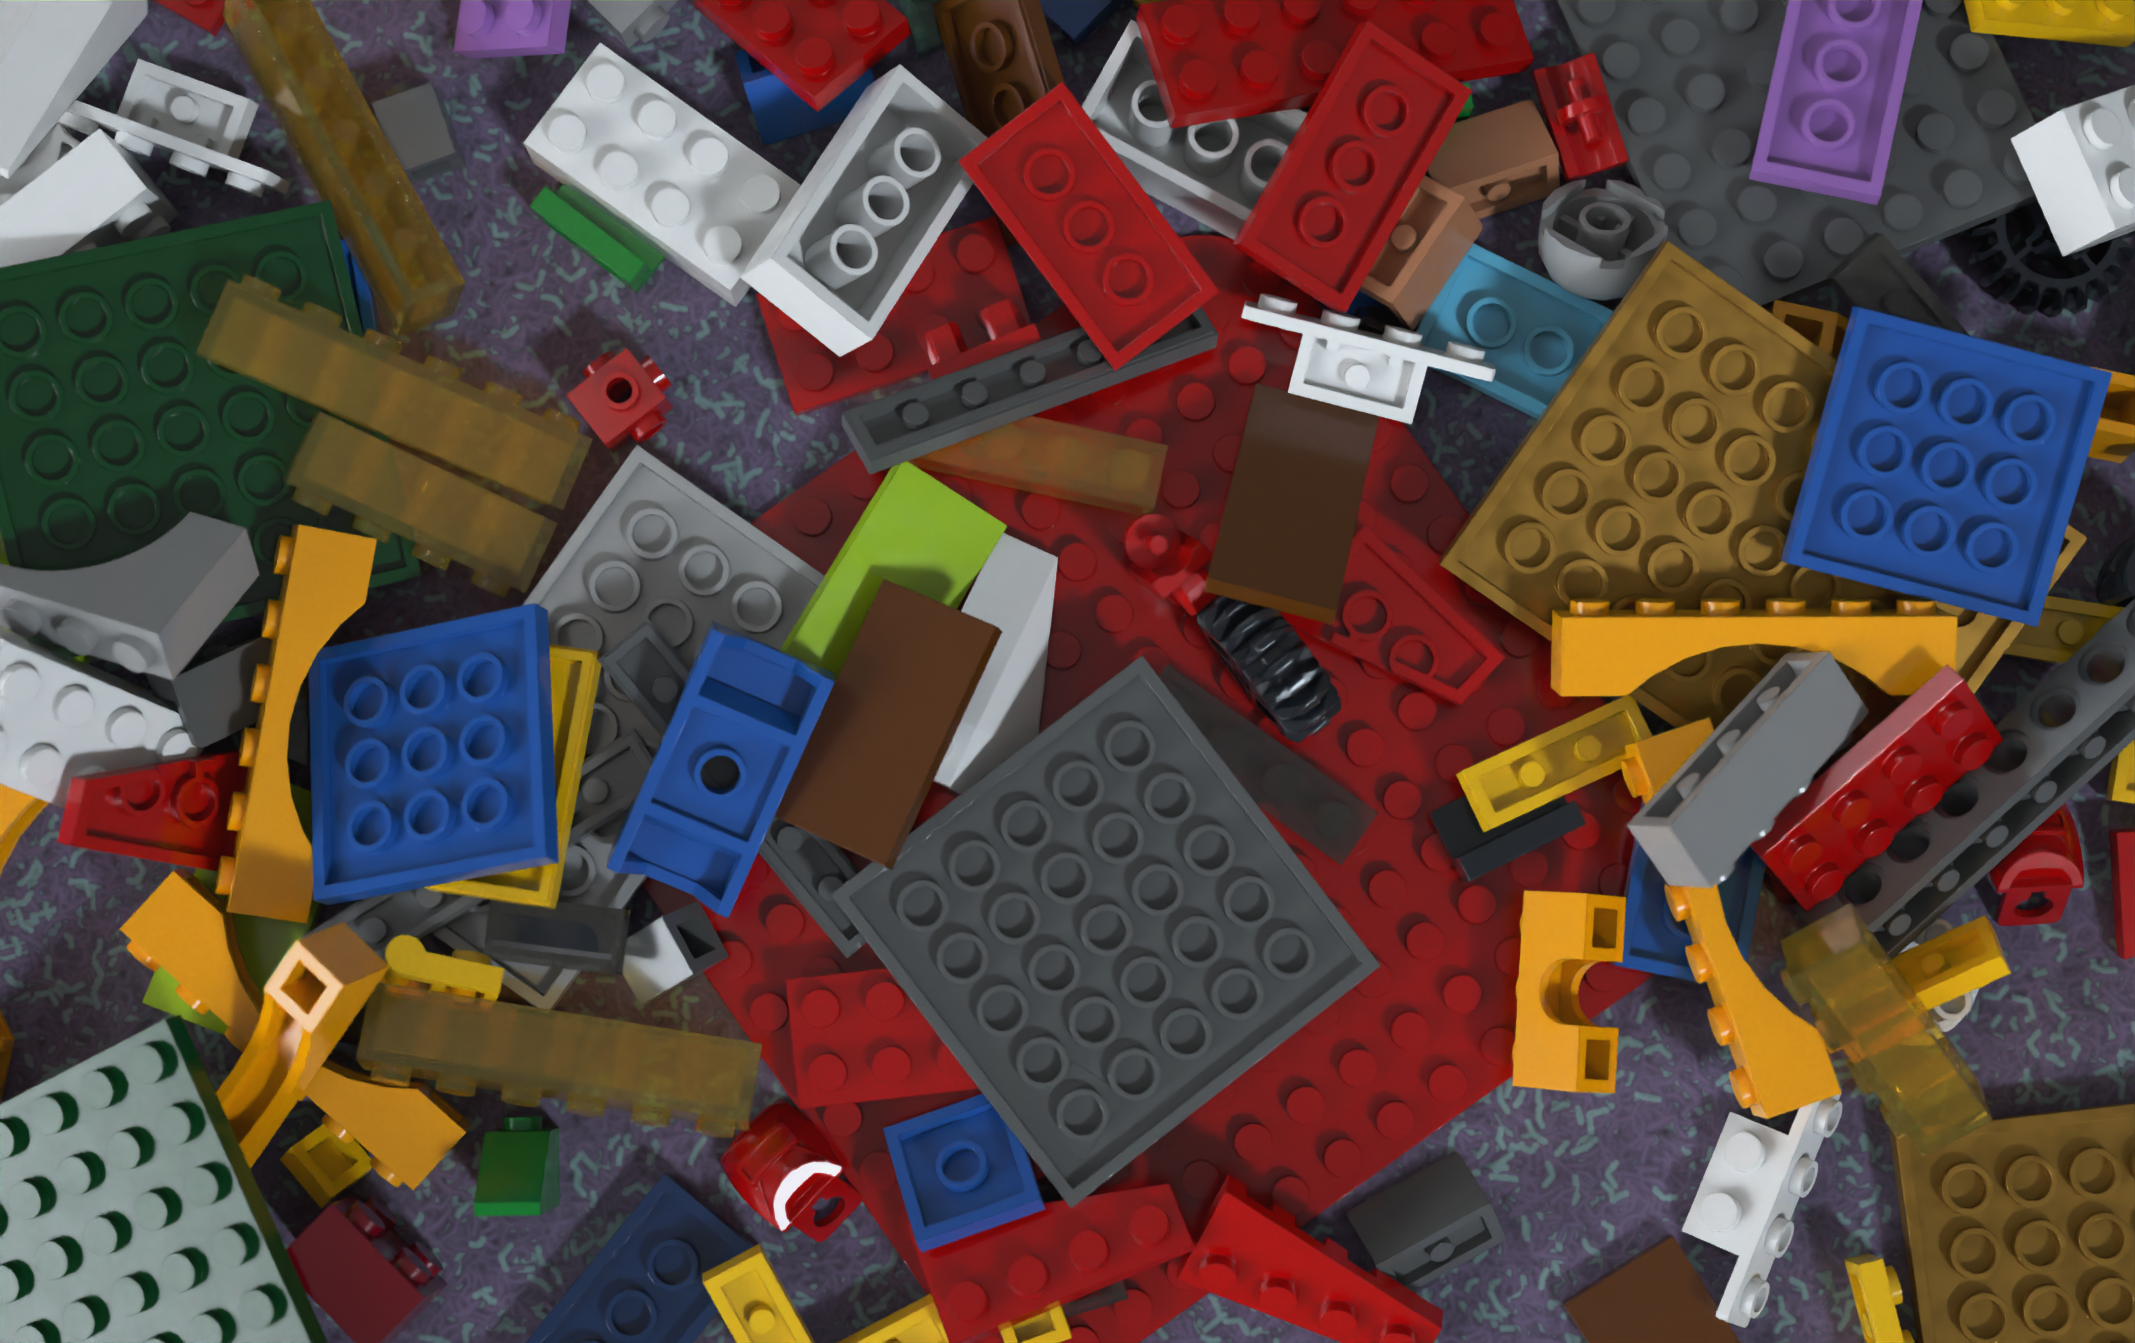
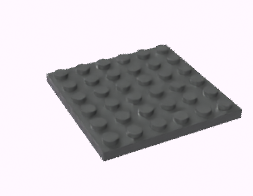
M1788 0L1553 1L1577 57L1595 53L1629 158L1626 163L1636 187L1641 188L1646 197L1655 198L1662 204L1665 210L1664 220L1655 212L1653 213L1657 221L1664 222L1666 226L1668 225L1666 241L1671 242L1765 310H1768L1775 300L1788 302L2038 201L2011 141V138L2034 126L2036 122L1993 34L1970 31L1964 0H1923L1882 193L1877 205L1749 179Z
M1143 655L908 835L892 870L872 862L831 894L1070 1208L1381 966ZM1071 1060L1108 1083L1116 1094L1124 1098L1109 1124V1109L1105 1100L1091 1089L1077 1088L1071 1090L1059 1101L1056 1109V1119L1059 1128L1067 1137L1075 1141L1086 1142L1100 1136L1084 1162L1068 1152L1046 1102L1053 1088L1065 1078ZM1081 1095L1094 1098L1099 1103L1102 1111L1098 1127L1087 1134L1072 1132L1066 1126L1063 1118L1066 1104L1074 1097Z

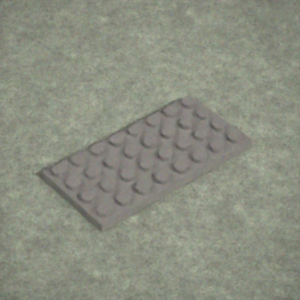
M636 445L523 605L536 603L548 610L549 644L597 650L602 655L645 620L649 619L691 669L712 621L780 649L823 580L824 575ZM601 665L584 760L633 729L638 731L654 757L662 740L661 735ZM627 812L567 849L556 909L488 899L433 934L455 950L474 951L489 956L492 959V966L505 968L502 979L504 985L546 1015L551 1014L590 957L490 945V940L511 942L510 938L513 935L510 931L516 928L515 924L518 921L516 917L512 918L510 916L509 918V916L501 915V913L585 923L595 932L599 946L648 877L641 874L617 873L607 868L608 854Z

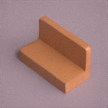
M1524 100L1454 123L1426 174L1427 177L1464 196L1477 217L1481 219L1549 197L1555 189L1560 187L1559 153L1535 103L1532 100Z
M1424 175L1359 289L1361 292L1388 306L1400 323L1411 330L1416 328L1482 231L1483 225L1467 199Z

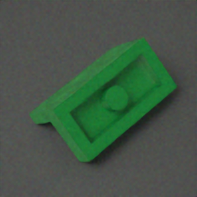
M564 184L556 194L547 187H544L529 206L538 219L635 293L640 291L666 258Z

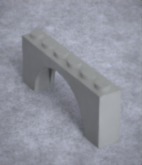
M189 512L179 524L155 542L127 556L107 563L61 571L28 570L0 563V627L9 629L21 637L38 638L66 647L79 655L89 654L121 664L137 673L147 672L173 681L260 575L247 530L238 525Z

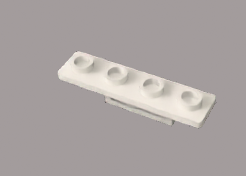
M141 59L137 60L117 115L75 100L58 120V123L87 135L93 134L97 131L98 127L116 133L114 141L120 146L150 157L153 147L172 153L169 160L171 165L202 177H206L209 167L228 174L225 181L226 185L259 198L262 197L265 188L286 195L290 182L276 174L238 159L259 104L249 98Z
M1265 293L1260 294L1258 303L1245 301L1241 318L1302 333L1288 388V393L1412 424L1427 366L1493 382L1496 371L1494 364L1483 361L1485 350L1474 346L1448 341L1446 351L1420 345L1423 335L1418 332L1385 325L1383 335L1358 329L1360 318L1323 309L1321 319L1296 313L1298 302Z
M1841 1094L1799 1108L1788 1135L1733 1112L1729 1113L1682 1229L1687 1234L1739 1256L1717 1309V1318L1746 1328L1750 1319L1756 1318L1763 1310L1770 1290V1285L1766 1282L1775 1257L1780 1258L1789 1247L1794 1232V1224L1790 1220L1799 1197H1806L1815 1183L1818 1163L1814 1160L1824 1137L1828 1138L1834 1133L1840 1121L1842 1103L1839 1101Z

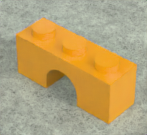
M1524 890L1523 912L1520 917L1521 949L1519 977L1516 983V996L1518 1000L1516 1034L1512 1049L1514 1064L1512 1086L1569 1092L1615 1093L1619 1028L1598 1026L1589 1021L1580 1007L1578 991L1584 973L1592 965L1602 961L1623 962L1626 897Z

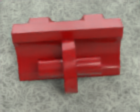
M1594 52L1563 64L1533 71L1531 75L1552 141L1559 153V163L1565 182L1618 167L1628 162L1629 158Z
M1007 298L980 311L981 319L991 340L968 350L956 321L943 324L925 332L929 359L932 364L927 367L930 380L1041 341L1035 323L1027 326L1024 317L1012 299Z
M1155 512L1143 513L1129 523L1124 533L1123 542L1124 550L1129 559L1134 563L1127 570L1140 585L1163 599L1168 597L1177 607L1181 605L1192 616L1218 596L1204 591L1208 572L1203 566L1212 559L1213 555L1201 541L1178 530L1176 524L1167 516Z

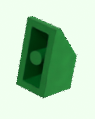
M542 1116L503 1117V1128L485 1132L474 1199V1216L542 1215L560 1205L559 1128H542Z

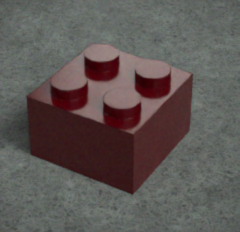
M359 1194L331 1203L286 1250L305 1292L355 1343H389L448 1284L438 1275L443 1270V1266L438 1258L417 1241L410 1246L393 1229L398 1220L391 1210L376 1197L370 1196L365 1201Z

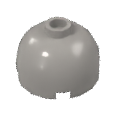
M1586 179L1572 181L1555 189L1543 202L1538 236L1539 255L1551 279L1564 290L1585 299L1609 300L1623 298L1663 241L1667 240L1668 225L1666 226L1664 222L1657 221L1654 213H1656L1664 220L1665 210L1662 204L1655 198L1646 197L1641 188L1618 180L1607 179L1605 189H1585Z

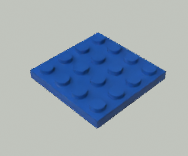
M1853 306L1781 561L2038 627L2112 373Z
M532 603L321 648L309 669L313 892L315 901L331 905L559 862L547 609Z

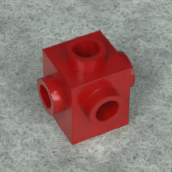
M627 348L618 355L613 351H608L595 359L583 371L586 380L566 394L613 454L632 439L637 444H641L658 433L668 422L664 414L673 408L663 394L665 390L672 386L667 377L649 355L638 363ZM632 391L627 401L618 403L623 393Z

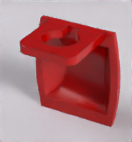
M2066 802L1987 873L1996 892L2002 893L1995 913L1998 925L2018 926L2055 923L2062 917L2072 888H2083L2084 868L2078 832ZM2032 892H2043L2044 898L2050 899L2048 903L2036 909L2020 910L2015 908L2022 901L2030 899Z
M781 1098L763 1110L744 1128L729 1145L719 1161L729 1181L749 1206L784 1233L791 1226H794L816 1242H823L862 1202L860 1199L862 1195L853 1186L839 1177L845 1169L825 1137L803 1114ZM839 1196V1202L835 1209L823 1219L814 1221L816 1211L813 1209L815 1203L821 1197L827 1201Z

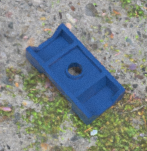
M712 621L688 674L686 686L636 798H633L608 854L607 868L617 873L641 874L692 894L715 913L729 918L835 682L833 672ZM714 756H727L737 763L740 769L739 777L733 785L727 788H713L702 778L701 769L704 763Z

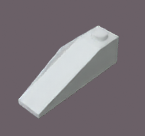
M0 0V175L9 179L144 20L148 14V0Z
M1005 533L1002 534L983 565L961 610L966 614L997 626L1003 632L933 781L959 794L965 792L1039 735L1058 557Z

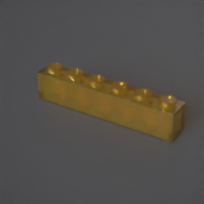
M225 0L222 16L322 200H331L337 227L396 336L398 337L453 315L465 286V281L311 0Z
M244 275L241 284L229 279L225 283L194 355L547 507L563 510L593 440L578 433L582 422L546 407L542 417L519 407L523 396L495 383L487 381L482 391L459 381L463 370L436 357L427 355L424 364H420L400 355L403 343L377 331L367 329L363 338L339 328L343 317L313 303L306 302L302 311L277 301L281 293L280 289L257 278Z
M379 982L368 999L356 1059L363 1069L372 1070L371 1080L384 1084L409 1086L411 1077L435 1080L437 1081L435 1087L437 1091L452 1095L473 1097L476 1087L502 1091L500 1100L510 1104L539 1107L541 1098L566 1101L565 1110L578 1115L604 1117L605 1109L610 1108L632 1112L630 1121L641 1125L667 1128L669 1127L670 1118L696 1122L695 1131L704 1135L733 1138L735 1129L749 1131L762 1059V1044Z

